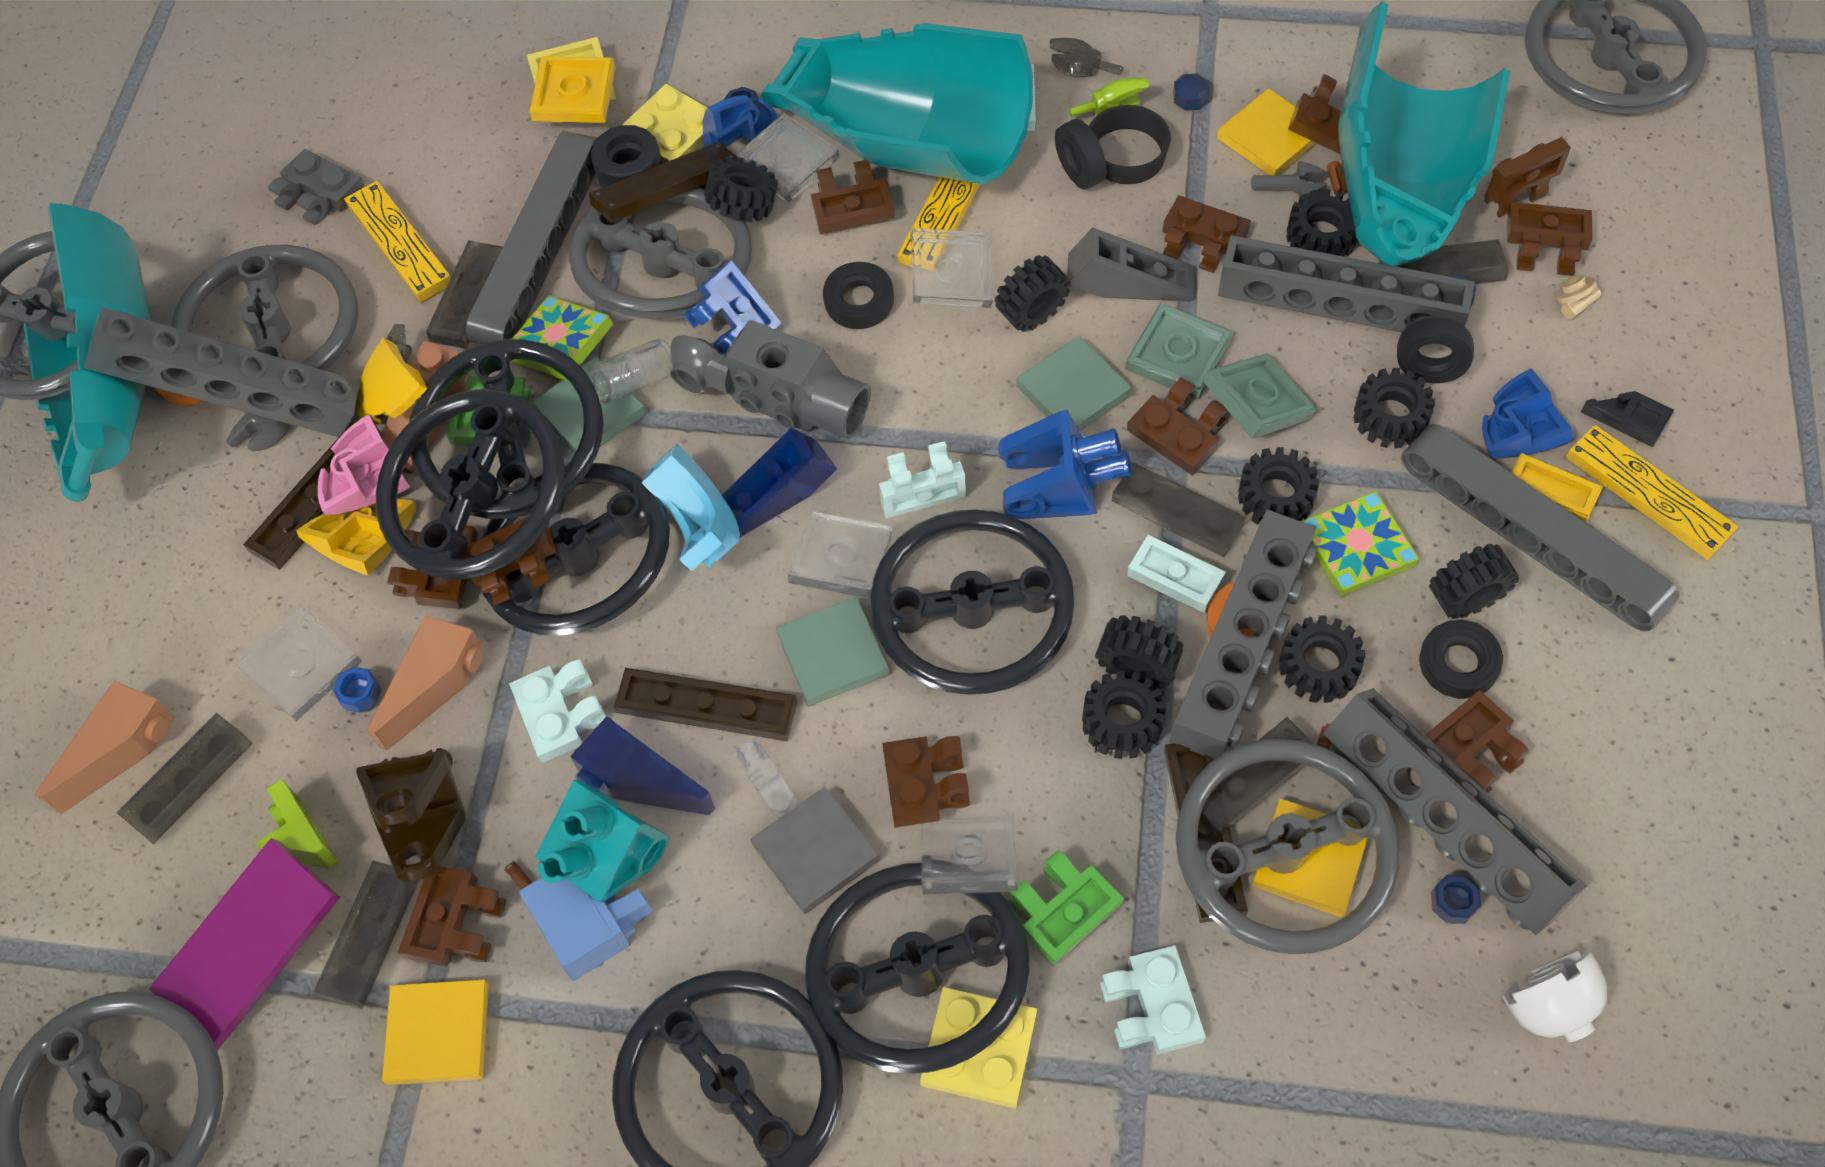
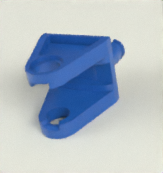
M1068 409L1059 411L1002 438L998 443L999 457L1006 462L1007 468L1053 467L1004 490V513L1017 519L1096 514L1094 488L1097 486V483L1132 476L1129 454L1126 449L1121 450V443L1116 429L1082 436Z

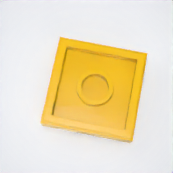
M541 56L529 111L531 120L538 122L605 123L616 69L614 58Z
M1269 88L1221 126L1217 134V139L1268 175L1281 174L1316 144V142L1288 129L1295 106Z
M1279 798L1272 822L1282 814L1292 813L1300 815L1308 821L1327 814ZM1344 820L1351 828L1361 829L1359 824ZM1368 837L1363 838L1356 845L1346 846L1337 842L1313 850L1302 866L1293 873L1282 874L1274 872L1268 867L1256 870L1251 887L1343 918L1349 904ZM1280 838L1278 843L1285 844L1282 838ZM1291 843L1290 845L1292 846L1293 850L1297 844L1294 845L1293 843Z
M486 980L390 985L382 1082L386 1085L483 1079L489 984Z

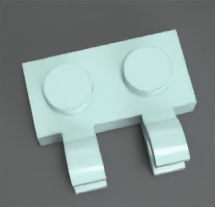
M945 441L928 446L932 467L919 473L911 474L910 470L907 471L904 452L887 456L891 478L888 481L879 483L881 506L885 518L966 497L963 467L961 462L952 463L951 459L948 460Z
M581 659L566 664L557 675H555L549 665L509 683L537 757L542 763L584 745L579 734L599 727L608 721L596 696L583 699L572 711L569 710L565 697L584 691L593 685Z
M1175 945L1130 956L1127 962L1130 971L1121 970L1102 975L1103 982L1100 983V988L1105 1003L1138 994L1145 1016L1128 1018L1117 1022L1118 1028L1114 1029L1119 1049L1130 1048L1153 1041L1156 1054L1158 1055L1201 1044L1205 1041L1206 1036Z

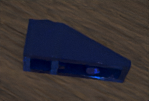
M791 427L722 494L736 519L740 538L808 498L837 470V467L817 440Z
M607 716L570 756L578 771L575 778L598 790L600 789L613 799L710 815L715 810L708 790Z

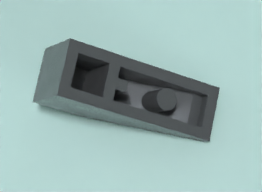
M1092 227L1068 253L1067 277L1070 279L1071 287L1102 298L1187 302L1194 298L1193 265Z

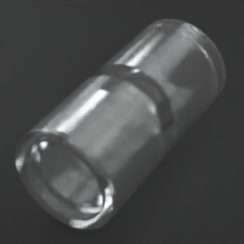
M656 338L590 365L587 369V375L594 384L600 402L607 404L671 377L670 370L673 368L670 359L671 347L663 339Z

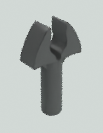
M1298 161L1297 171L1293 175H1254L1251 179V188L1254 191L1292 190L1299 197L1305 194L1308 198L1310 191L1317 190L1319 195H1323V190L1326 189L1327 183H1323L1326 171L1313 164Z

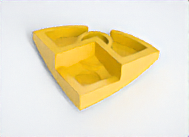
M384 337L372 352L362 372L355 405V412L360 418L369 414L375 424H381L382 421L374 416L383 414L395 419L410 408L427 390L419 371L405 363L397 345Z
M397 498L400 522L403 529L406 530L417 507L415 501ZM376 503L345 513L322 514L296 530L300 539L324 556L368 576L392 551L380 530L376 514Z

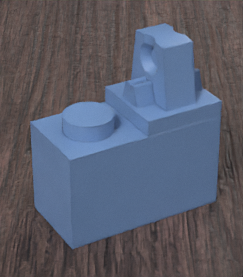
M539 878L519 891L560 964L572 981H575L629 947L630 944L627 938L636 932L633 925L652 913L650 905L639 889L618 900L613 895L604 902H598L567 879L557 883H548Z

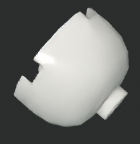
M1586 949L1582 956L1579 951H1576L1532 970L1531 972L1534 975L1527 980L1529 985L1522 989L1518 981L1515 980L1501 991V996L1509 1011L1522 1027L1534 1035L1546 1038L1564 1035L1568 1042L1577 1041L1591 1034L1595 1030L1592 1021L1604 1011L1607 1003V982L1600 965L1590 949Z

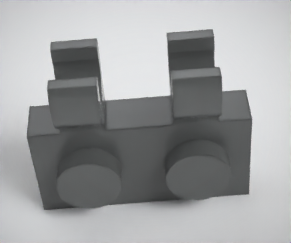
M304 149L280 171L281 177L274 179L268 186V190L279 196L274 200L275 205L288 210L297 203V206L307 210L302 216L303 219L316 225L322 221L325 214L331 208L341 212L347 206L344 198L365 186L360 176Z

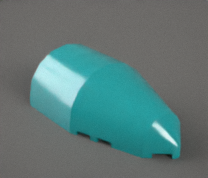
M1381 1L1372 9L1359 30L1339 117L1338 142L1356 238L1364 249L1384 264L1393 267L1421 259L1438 250L1461 216L1460 211L1477 191L1476 186L1481 178L1491 169L1510 71L1503 68L1494 76L1473 87L1449 91L1419 89L1395 80L1375 64L1388 4Z

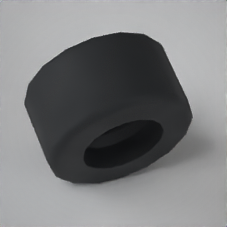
M620 125L610 128L598 137L592 147L591 158L601 188L663 164L655 136L647 129L636 125ZM634 160L633 162L627 164H621L625 161Z

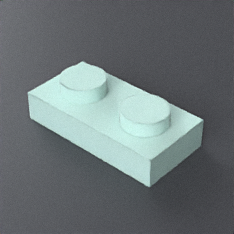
M1147 535L1127 570L1128 577L1204 614L1215 593L1223 583L1226 573L1150 535Z

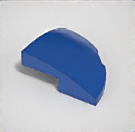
M741 95L724 99L710 106L705 111L703 117L704 145L706 147L719 142L724 147H728L742 137L753 145L781 126L779 116L761 98L754 99Z
M1532 368L1506 383L1493 397L1496 407L1490 420L1488 419V414L1483 417V438L1491 458L1519 457L1521 453L1530 455L1574 440L1571 426L1552 404L1551 392Z

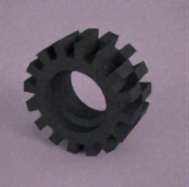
M725 157L724 161L718 159L715 161V164L712 163L710 166L704 193L705 202L710 204V208L713 211L720 209L719 215L721 216L732 215V220L739 221V217H742L745 222H752V218L756 221H761L763 216L767 218L772 211L778 179H775L773 172H767L768 168L764 165L757 167V162L750 160L749 163H745L744 158L737 157L736 161H733L731 157Z
M1324 189L1323 195H1319L1317 190L1310 191L1309 198L1305 194L1300 196L1299 201H1295L1292 206L1287 226L1286 239L1287 242H1291L1290 247L1343 257L1344 255L1349 256L1357 243L1349 198L1343 201L1344 193L1337 191L1335 197L1330 196L1331 189ZM1319 221L1327 222L1334 225L1338 230L1334 232H1321L1311 227L1310 224Z
M1040 255L1035 256L1033 261L1030 258L1025 260L1022 268L1018 265L1013 269L1014 275L1012 277L1007 275L1003 280L1006 284L999 286L997 290L999 295L995 296L994 300L997 303L995 304L996 308L1018 331L1026 332L1028 328L1034 330L1038 323L1041 325L1046 323L1047 317L1049 315L1053 317L1057 313L1055 309L1058 306L1062 307L1066 302L1063 298L1070 294L1068 289L1071 287L1070 279L1045 255L1043 257Z
M1386 368L1379 370L1377 377L1373 373L1369 375L1366 383L1363 382L1360 387L1354 407V423H1359L1357 430L1361 435L1369 431L1367 440L1371 443H1374L1376 438L1381 439V447L1387 448L1389 441L1394 442L1395 449L1402 448L1404 441L1409 446L1429 425L1434 411L1435 398H1432L1433 391L1431 387L1424 389L1426 380L1420 377L1414 381V372L1407 370L1406 376L1400 375V368H1393L1391 375H1388ZM1384 400L1400 402L1408 408L1409 414L1405 416L1389 415L1379 408L1378 403Z
M1277 447L1273 455L1270 448L1262 450L1261 458L1257 453L1250 457V462H1246L1243 467L1238 489L1239 504L1243 503L1242 511L1246 516L1253 512L1251 521L1258 525L1260 520L1263 519L1266 509L1301 521L1302 517L1306 519L1310 515L1318 492L1319 479H1316L1317 470L1315 466L1308 468L1310 460L1306 456L1299 461L1297 460L1298 451L1292 449L1288 456L1284 455V447ZM1280 479L1286 481L1294 488V494L1285 498L1274 497L1263 490L1262 484L1266 480Z
M1486 544L1483 549L1481 546L1475 547L1472 553L1468 554L1466 551L1460 554L1458 560L1454 561L1452 559L1446 563L1448 567L1440 568L1436 572L1437 576L1431 578L1429 588L1448 618L1457 619L1459 616L1465 618L1471 612L1476 614L1481 612V608L1485 606L1489 608L1494 605L1493 601L1496 599L1504 598L1507 595L1505 592L1513 590L1515 583L1519 582V575L1499 545Z
M1120 615L1118 619L1113 617L1107 622L1095 658L1099 659L1097 663L1100 667H1106L1105 671L1110 673V675L1117 674V671H1125V678L1131 679L1133 672L1141 674L1140 683H1144L1149 678L1154 682L1153 687L1155 685L1158 688H1164L1165 684L1169 686L1172 683L1183 652V643L1178 641L1179 637L1175 633L1167 634L1169 629L1162 625L1159 628L1154 626L1155 621L1147 619L1145 623L1141 622L1138 616H1132L1131 620H1129L1126 615Z
M1319 616L1317 624H1314L1312 617L1305 618L1302 627L1297 623L1292 627L1291 633L1287 634L1279 662H1281L1279 670L1281 676L1286 675L1284 683L1288 688L1294 684L1297 686L1294 694L1300 698L1306 691L1311 693L1310 702L1317 703L1318 697L1321 695L1324 697V703H1330L1335 695L1340 700L1347 695L1348 689L1352 691L1356 686L1364 666L1365 650H1361L1363 641L1360 636L1352 638L1355 632L1354 628L1349 625L1345 630L1340 629L1342 620L1335 618L1333 625L1327 624V616ZM1313 647L1328 649L1337 656L1339 666L1330 672L1318 671L1307 664L1305 653Z
M1117 671L1116 679L1113 680L1110 673L1102 675L1101 683L1095 680L1091 684L1090 691L1087 690L1084 699L1082 729L1084 735L1089 734L1088 742L1092 747L1100 742V753L1107 755L1109 749L1115 750L1114 758L1122 759L1123 751H1128L1130 759L1137 758L1139 748L1146 754L1151 750L1152 743L1156 745L1159 741L1165 719L1166 703L1162 701L1163 693L1159 688L1152 691L1154 682L1149 678L1142 684L1139 682L1141 674L1133 672L1132 678L1126 679L1125 671ZM1124 704L1138 710L1141 719L1133 725H1119L1108 719L1106 711L1113 705Z

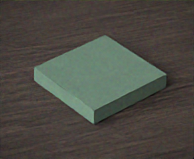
M1160 302L1127 358L1125 369L1170 388L1182 377L1194 385V389L1189 395L1200 399L1207 386L1203 382L1208 370L1218 367L1233 340L1234 332Z
M1077 336L1016 378V386L1046 417L1068 409L1079 431L1131 396L1132 387L1080 336Z
M1268 353L1208 370L1203 379V382L1252 439L1309 421L1317 411Z
M595 357L583 365L582 368L594 384L602 406L604 422L600 444L602 446L644 416L646 411L644 405ZM562 380L531 402L551 423L557 435L575 453L583 434V407L579 395L569 381Z
M857 597L776 627L777 635L807 706L890 675L889 667Z

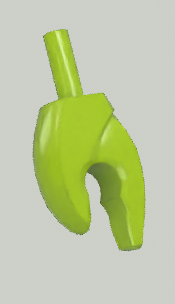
M1140 77L1114 80L1103 86L1101 90L1093 92L1091 102L1069 108V114L1071 117L1094 111L1097 116L1104 110L1115 106H1138L1140 98L1136 93L1149 88L1150 82L1147 78Z

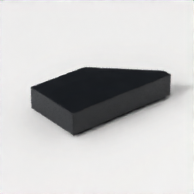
M1636 391L1621 393L1617 398L1597 401L1595 398L1589 399L1581 410V413L1651 447L1654 446L1674 412V409Z

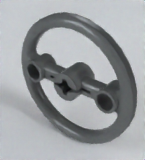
M1540 0L1531 13L1525 32V47L1528 58L1536 73L1549 87L1568 100L1584 107L1621 114L1655 110L1671 104L1684 96L1695 85L1704 68L1707 44L1703 29L1695 15L1680 0H1636L1664 14L1676 25L1684 37L1687 46L1686 66L1681 74L1670 83L1662 81L1663 71L1658 64L1651 61H1643L1634 47L1640 34L1638 24L1627 17H1612L1604 6L1606 0ZM1563 5L1569 6L1571 8L1569 13L1570 19L1579 26L1589 27L1596 37L1591 52L1593 62L1604 70H1619L1626 80L1623 94L1602 91L1582 84L1568 76L1551 59L1545 47L1543 30L1550 15Z
M700 188L692 189L660 202L699 208L721 220L731 232L734 240L733 256L730 260H724L722 253L717 249L704 248L696 252L680 245L678 231L670 223L653 222L642 229L628 223L627 216L610 222L593 207L577 224L571 236L568 249L569 262L574 279L581 290L594 302L608 310L637 318L663 319L683 316L694 305L705 298V295L698 287L726 262L732 260L742 274H746L752 253L749 228L742 217H739V221L732 220V215L730 214L726 217L719 215L720 209L713 211L710 208V204L705 202V190ZM599 239L601 247L609 251H618L626 247L642 254L643 267L651 276L667 277L679 270L694 277L697 290L667 298H640L617 292L599 281L590 270L587 263L588 245L591 240Z
M52 231L17 242L0 254V323H8L14 319L21 320L43 338L49 341H56L64 338L68 333L76 334L74 312L65 311L64 303L43 287H33L18 295L11 293L1 285L4 279L19 266L37 256L55 251ZM78 360L63 370L40 379L20 381L0 376V395L17 400H38L70 390L69 374L71 371H78Z
M264 245L236 252L204 270L182 294L175 308L171 327L191 332L194 316L206 297L220 284L240 273L248 288L249 296L241 302L239 314L256 344L254 351L286 359L281 343L289 336L291 326L277 298L274 296V292L279 286V280L274 268L279 264L303 266L324 276L332 284L339 300L337 322L331 335L312 356L300 363L326 371L339 359L350 343L358 319V301L351 281L344 270L322 253L294 245Z
M1285 738L1262 739L1241 744L1224 752L1211 761L1195 778L1185 795L1177 819L1176 847L1178 862L1184 880L1194 899L1206 914L1226 932L1247 944L1267 951L1285 954H1310L1333 949L1348 942L1369 927L1384 909L1394 890L1399 871L1400 848L1396 826L1387 804L1371 781L1349 761L1326 748L1305 741ZM1265 761L1300 763L1318 769L1334 778L1354 797L1344 800L1335 812L1310 821L1300 815L1292 813L1282 814L1274 819L1263 837L1236 846L1229 842H1218L1211 846L1209 850H1202L1198 846L1199 819L1203 806L1211 792L1226 777L1248 765ZM1342 815H1350L1356 818L1360 823L1361 829L1348 826L1344 822ZM1366 837L1375 840L1377 850L1376 869L1372 884L1364 899L1344 918L1325 927L1301 931L1272 928L1243 915L1231 906L1218 892V890H1225L1233 886L1240 875L1264 867L1282 874L1293 873L1302 866L1311 851L1337 842L1342 845L1351 846L1358 844ZM1280 838H1282L1285 844L1278 843ZM1291 843H1293L1294 845L1297 844L1294 850L1290 845ZM1219 858L1227 861L1232 867L1233 872L1229 874L1220 873L1214 868L1211 860Z
M113 992L95 996L66 1009L52 1018L32 1036L18 1053L5 1076L0 1089V1167H28L22 1154L19 1139V1119L23 1099L30 1081L46 1057L52 1064L67 1070L78 1089L73 1101V1112L76 1120L81 1125L106 1134L118 1154L116 1167H139L141 1160L148 1154L150 1155L148 1167H197L213 1139L220 1119L224 1094L223 1071L218 1051L207 1030L196 1017L181 1006L160 996L142 992ZM136 1014L152 1017L176 1031L187 1044L194 1059L198 1075V1099L190 1130L180 1149L172 1159L165 1149L151 1144L138 1123L143 1113L141 1095L135 1089L112 1080L100 1062L101 1044L88 1032V1027L92 1022L116 1015ZM79 1042L77 1052L69 1059L72 1047Z

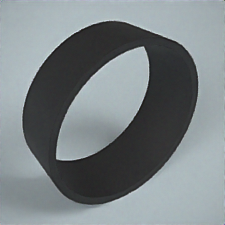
M1120 105L1104 110L1091 121L1089 127L1098 140L1115 130L1134 129L1151 136L1161 150V154L1157 158L1139 166H1120L1106 161L1107 173L1105 179L1119 184H1136L1152 178L1160 171L1171 142L1169 127L1160 115L1145 107Z

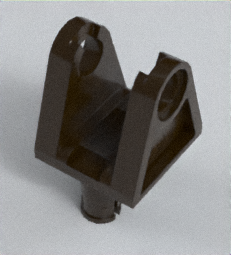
M436 748V752H433L431 749L425 754L401 759L392 757L391 761H388L386 758L381 763L357 767L356 770L364 796L394 872L399 879L404 881H417L433 874L440 867L466 820V812L451 771L453 758L445 749ZM418 854H424L420 857V862L406 864L407 859Z

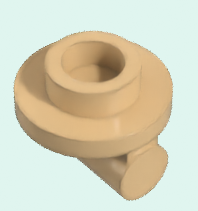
M1575 275L1564 280L1560 284L1561 289L1555 294L1557 302L1561 303L1562 306L1561 313L1567 319L1574 318L1601 297V291L1597 287L1596 280L1592 277L1585 278L1584 275Z

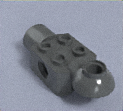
M750 319L744 325L724 355H721V352L714 345L702 338L680 335L672 339L670 359L673 368L670 370V376L681 388L692 393H700L704 387L715 388L730 394L735 402L746 411L751 413L760 412L774 418L785 427H796L808 432L812 427L816 426L849 439L861 426L868 410L871 397L870 386L843 375L824 348Z

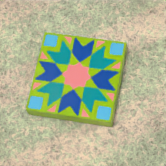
M548 295L512 339H525L544 343L559 349L581 365L613 326L609 315ZM523 359L512 360V362L568 381L563 375L541 363Z
M1376 491L1301 521L1316 527L1311 543L1319 546L1316 559L1340 597L1414 568L1419 562L1416 552Z

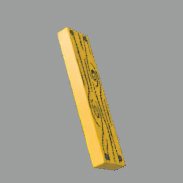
M939 177L897 254L898 263L934 274L981 184Z
M378 181L344 198L350 211L420 303L454 284L449 273Z
M1594 425L1569 450L1566 459L1708 561L1739 527L1597 425Z

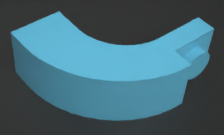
M678 444L674 445L647 470L642 484L654 496L660 499L661 503L668 509L680 526L685 544L679 560L689 570H694L701 562L710 568L739 542V528L727 502L706 473Z

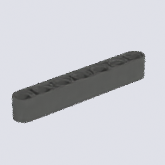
M562 131L557 137L470 312L466 325V336L469 342L483 344L491 341L512 339L524 325L596 175L591 152L593 144L598 139L597 137Z
M1436 424L1428 425L1401 454L1403 466L1414 477L1631 627L1644 632L1651 631L1678 600V589L1668 578L1446 428Z

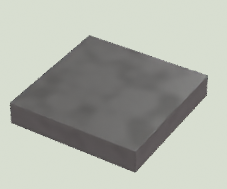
M826 787L817 791L750 839L753 847L804 914L811 911L880 861L879 854Z

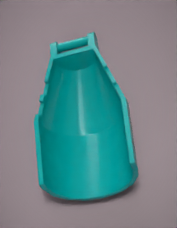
M923 23L914 25L913 31L895 34L893 28L882 29L881 36L862 38L860 33L822 39L800 37L792 48L793 54L772 84L766 85L761 93V98L771 107L791 110L794 114L871 164L888 169L983 185L999 178L1015 160L1025 138L1033 104V72L1027 47L1021 34Z
M49 203L48 211L65 311L74 312L76 334L68 333L62 339L49 341L25 323L23 324L32 380L57 373L78 360V371H71L69 374L70 390L55 396L36 400L38 410L48 412L49 418L43 419V427L45 431H54L56 440H50V448L59 473L62 494L68 500L80 502L89 495L91 489L90 474L113 468L122 462L129 453L147 387L144 384L84 368L92 332L100 309L105 307L150 321L151 318L137 248L125 229L99 212L66 204Z

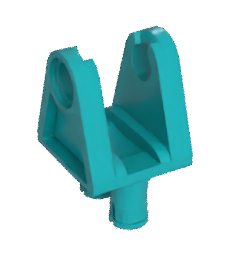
M576 779L573 780L535 857L540 860L538 872L544 881L557 883L567 879L598 902H604L648 873L661 859L669 839L666 834L620 808L618 802L604 792Z

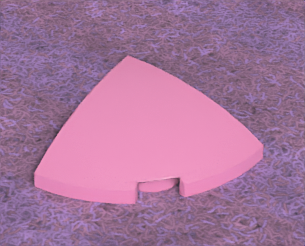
M369 414L353 424L335 442L331 448L335 456L331 460L330 472L328 473L325 468L320 471L318 499L325 515L354 511L376 503L375 493L378 475L390 448ZM403 472L397 494L410 488Z

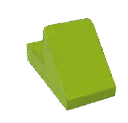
M280 779L266 788L275 803L268 810L279 825V828L257 841L255 846L261 851L270 838L280 840L305 865L330 869L337 865L338 861L299 797L283 779Z

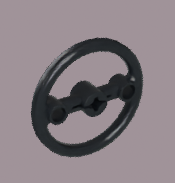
M503 339L471 347L452 357L439 367L425 382L427 390L415 401L409 416V422L421 411L439 401L444 392L456 380L471 370L475 371L484 389L501 390L511 393L514 385V375L510 368V362L514 359L538 362L563 375L579 395L583 407L584 425L578 449L564 468L563 489L559 500L572 491L588 473L597 457L602 441L603 413L594 384L574 359L559 349L544 343L525 339ZM495 371H501L498 375L494 377H488L491 373ZM522 420L515 421L517 424V434L510 443V446L508 444L507 446L499 447L497 451L500 468L496 474V479L501 489V495L495 498L488 507L478 511L472 510L471 516L485 519L521 517L529 515L535 504L540 487H537L535 479L526 464L524 449L528 446L531 439V431ZM427 435L410 455L411 460L425 486L436 498L446 503L449 494L440 485V473L432 461ZM525 478L520 485L509 487L514 480Z
M475 389L452 394L421 411L403 428L393 441L378 475L375 493L376 514L380 530L387 544L398 557L416 570L432 577L449 580L483 576L503 568L520 557L536 542L548 526L557 509L562 493L565 473L564 456L559 437L553 426L534 405L522 397L494 389ZM474 411L471 417V427L476 432L467 455H458L451 458L441 469L439 476L440 485L449 496L439 519L430 521L422 529L420 534L421 547H417L406 535L401 525L397 508L398 486L404 466L421 440L434 428L459 414ZM522 420L533 431L542 453L543 474L536 502L520 527L506 540L479 555L463 558L468 547L467 539L462 534L472 510L484 509L493 503L499 489L498 481L489 470L499 447L507 446L514 440L517 434V424L515 421Z
M593 463L579 484L602 483L616 486L625 491L615 494L609 500L606 513L585 525L578 519L564 518L550 526L556 553L545 557L546 566L550 575L560 569L571 576L584 575L597 565L600 557L598 547L620 534L626 538L640 536L649 526V541L645 554L630 579L603 601L588 608L564 614L537 613L514 603L529 601L535 596L539 586L535 588L532 586L530 575L524 576L521 569L505 575L511 599L494 605L490 592L484 594L482 591L483 596L494 611L507 623L523 631L538 635L560 636L576 634L597 628L615 619L631 608L647 592L665 562L669 547L670 527L666 510L660 499L654 496L642 484L643 478L636 473L620 466ZM542 475L534 478L537 487H541ZM518 517L490 519L482 538L512 525Z
M977 509L957 510L939 514L918 523L903 533L889 547L881 559L873 577L870 594L872 621L876 635L885 652L894 663L909 676L929 687L949 693L967 695L988 694L1009 689L1027 681L1044 669L1057 655L1065 642L1072 624L1074 609L1073 581L1067 564L1049 539L1030 524L1013 516ZM978 530L1007 536L1029 549L1045 567L1033 566L1027 568L1021 574L1020 579L992 583L991 579L984 573L965 571L953 579L950 590L922 594L913 587H902L891 593L892 584L897 572L915 550L928 541L957 531ZM1031 587H1041L1045 591L1033 593L1028 589ZM1022 606L1029 612L1041 613L1051 606L1054 608V615L1049 629L1031 652L1008 666L988 672L965 673L937 667L914 653L898 634V631L903 633L916 632L928 620L953 617L954 621L960 626L967 629H977L985 626L991 620L994 610ZM904 607L916 608L914 612L909 614L899 612Z
M931 862L905 863L882 869L864 877L846 889L821 917L811 937L806 955L805 982L808 999L817 1019L826 1032L835 1040L837 1046L861 1063L883 1071L904 1074L938 1071L953 1067L974 1057L990 1046L1008 1027L1018 1012L1026 992L1030 971L1029 949L1023 925L1015 909L1004 895L988 881L968 870L948 864ZM921 885L945 887L974 899L991 914V916L978 915L970 919L963 933L936 942L922 932L905 933L892 944L890 958L863 967L848 961L840 962L827 971L831 948L838 933L848 919L874 898L892 890ZM981 938H994V941L987 945L976 944ZM1004 957L1008 958L1004 985L990 1011L974 1027L961 1036L943 1044L912 1049L889 1047L871 1041L859 1034L841 1016V1013L854 1014L863 1010L868 1004L870 996L896 987H900L902 991L910 996H928L941 985L944 976L943 971L972 961L978 966L991 967L1000 963ZM921 962L918 966H912L915 963ZM846 984H858L849 992H839Z
M743 970L715 971L692 977L673 986L656 998L638 1017L628 1032L617 1057L613 1074L612 1104L615 1122L623 1144L639 1167H674L652 1147L645 1136L638 1119L635 1102V1081L639 1063L647 1045L653 1036L656 1035L661 1036L675 1053L683 1054L699 1073L701 1089L711 1106L719 1113L734 1115L753 1138V1143L761 1158L765 1160L767 1167H809L819 1156L829 1140L839 1116L843 1094L842 1065L835 1040L826 1032L817 1019L810 1001L798 990L779 979L762 973ZM741 993L755 995L774 1002L787 1010L800 1022L815 1047L821 1071V1090L818 1107L812 1123L804 1135L796 1134L786 1120L772 1114L756 1095L754 1080L745 1063L735 1055L722 1054L706 1036L695 1012L691 1010L692 1003L718 994ZM681 1021L693 1023V1029L687 1037L678 1040L671 1038V1031L676 1024ZM703 1056H707L723 1077H727L728 1080L735 1082L741 1099L753 1111L752 1114L745 1109L732 1091L729 1092L721 1087L719 1084L720 1080L715 1071L703 1059ZM779 1129L788 1134L787 1142L780 1150L770 1152L763 1149L764 1137L772 1130Z

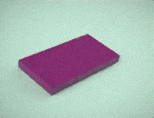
M270 838L150 986L149 990L154 995L181 1006L196 1017L207 1030L218 1050L341 897L280 840Z

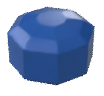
M352 667L338 675L333 688V692L342 707L347 711L362 713L376 705L382 690L369 669Z

